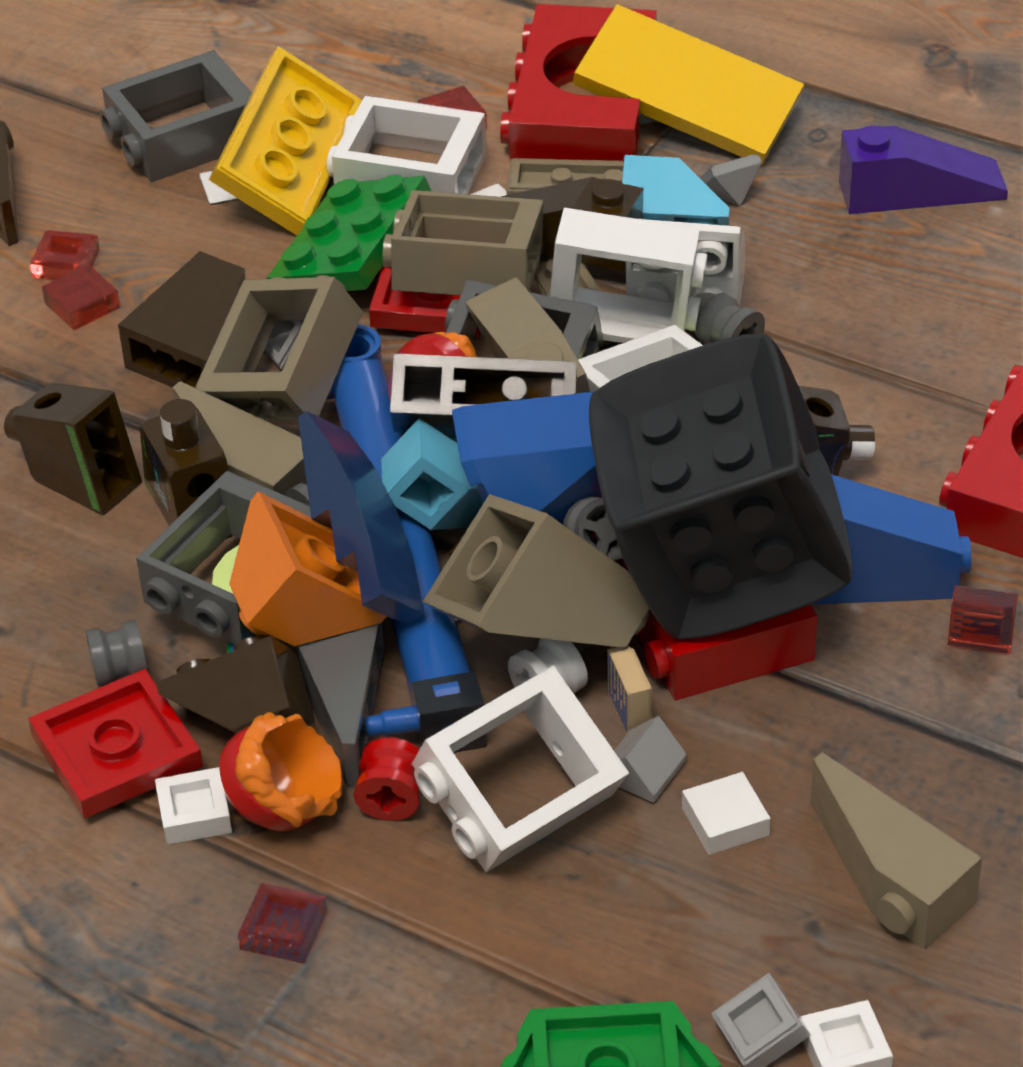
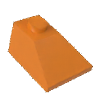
M259 491L250 500L229 583L241 609L239 617L250 631L258 636L269 637L271 635L293 646H298L380 624L387 617L386 615L362 606L358 571L336 562L331 528L311 520V517Z

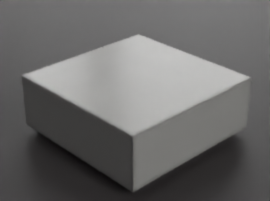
M770 973L711 1013L744 1067H766L811 1036V1033L784 991Z

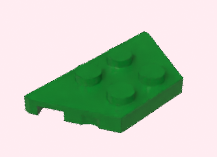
M674 1001L530 1009L517 1033V1046L515 1050L505 1056L500 1067H722V1065L709 1047L699 1042L693 1036L690 1022Z

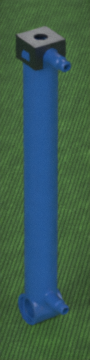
M358 324L326 400L334 398L341 428L350 432L372 462L382 480L381 458L403 436V432H394L390 415L391 402L388 395L389 381L382 360L381 338L377 331L368 326ZM395 507L413 556L423 602L442 571L432 534L429 528ZM424 602L425 614L408 624L391 618L413 706L385 710L378 715L365 718L366 734L368 736L385 735L388 737L416 731L420 748L429 737L484 706L475 671L470 672L455 618L431 608ZM486 734L453 753L485 748Z

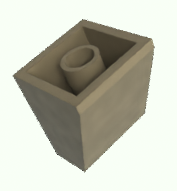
M491 494L488 495L423 600L431 608L488 633L626 648L631 638L641 631L649 617V607L629 571L549 514Z

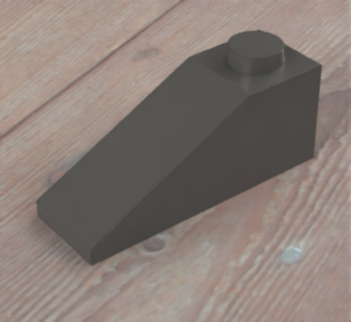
M384 621L380 624L298 646L289 644V648L297 653L310 705L326 742L332 746L335 754L341 760L342 778L346 787H355L357 778L361 775L359 766L361 755L369 741V736L366 734L365 718L372 716L375 709L386 650Z

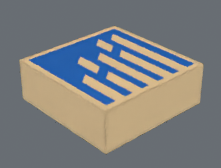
M629 644L626 648L616 647L608 649V694L626 734L630 729L652 719V688L634 649Z

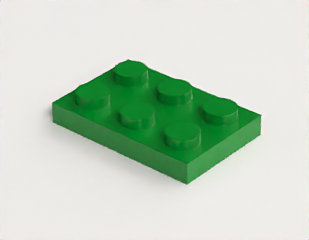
M390 175L380 180L357 182L354 179H346L334 184L328 190L327 196L313 215L305 221V226L292 244L284 250L281 259L266 279L273 277L285 279L315 278L323 275L335 277L345 286L346 291L367 289L383 266L384 239L386 234L393 235L396 211L404 210L412 190L432 192L426 177L402 178L400 175Z

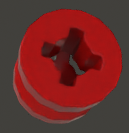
M380 738L371 741L364 747L359 764L361 775L357 778L353 794L355 804L362 812L373 818L385 821L405 819L416 812L421 796V791L414 776L415 768L412 765L414 758L420 750L417 746L398 738Z

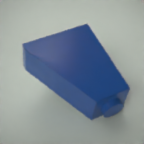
M594 392L468 405L453 409L452 415L461 464L470 486L477 485L483 503L488 495L491 494L547 513L563 524L569 508L578 500L586 497L602 498L589 427V403Z
M832 475L851 550L852 578L851 582L845 587L813 604L957 598L961 573H970L971 544L968 536H959L954 511Z

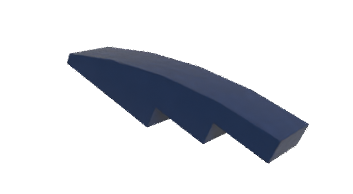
M308 411L298 416L311 520L332 529L336 562L358 571L362 606L408 624L425 614L413 556L397 510L376 468L350 432Z

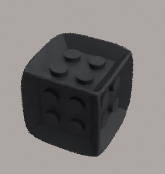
M767 334L741 335L699 346L627 372L609 381L591 395L589 427L602 499L609 519L615 528V535L622 558L652 614L670 636L675 639H697L743 628L816 603L836 593L851 582V550L834 481L829 467L819 450L815 425L805 399L785 356Z

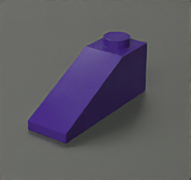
M871 125L862 129L842 130L839 184L849 214L1007 200L1008 190L996 159L898 126L881 127Z

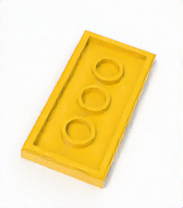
M618 4L576 69L572 83L602 97L640 99L641 114L740 157L753 154L759 155L762 161L761 166L800 99L804 84Z
M278 46L269 58L208 180L293 234L298 235L305 226V221L315 212L331 178L327 174V158L330 148L333 145L337 146L344 135V127L348 116L355 115L362 99Z

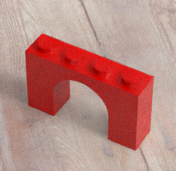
M552 4L536 5L532 24L525 23L523 27L522 52H517L515 62L516 82H510L508 112H503L501 117L500 141L501 143L509 144L510 160L518 158L624 161L625 155L638 156L640 146V99L586 96L570 93L559 88L573 82L576 69L614 8ZM630 9L657 21V10Z
M1014 365L1006 382L1003 399L1001 401L994 399L988 408L983 432L980 437L972 435L969 438L963 453L959 472L950 471L946 476L940 492L939 505L955 512L959 536H968L971 542L1023 558V460L1019 457L1023 454V366Z
M591 531V534L594 537V539H597L594 535V532ZM623 558L615 560L617 564L629 571ZM808 605L792 612L722 634L697 639H675L661 627L649 609V617L646 624L634 636L638 635L644 645L645 659L654 679L662 678L674 701L814 661L818 616L812 606Z

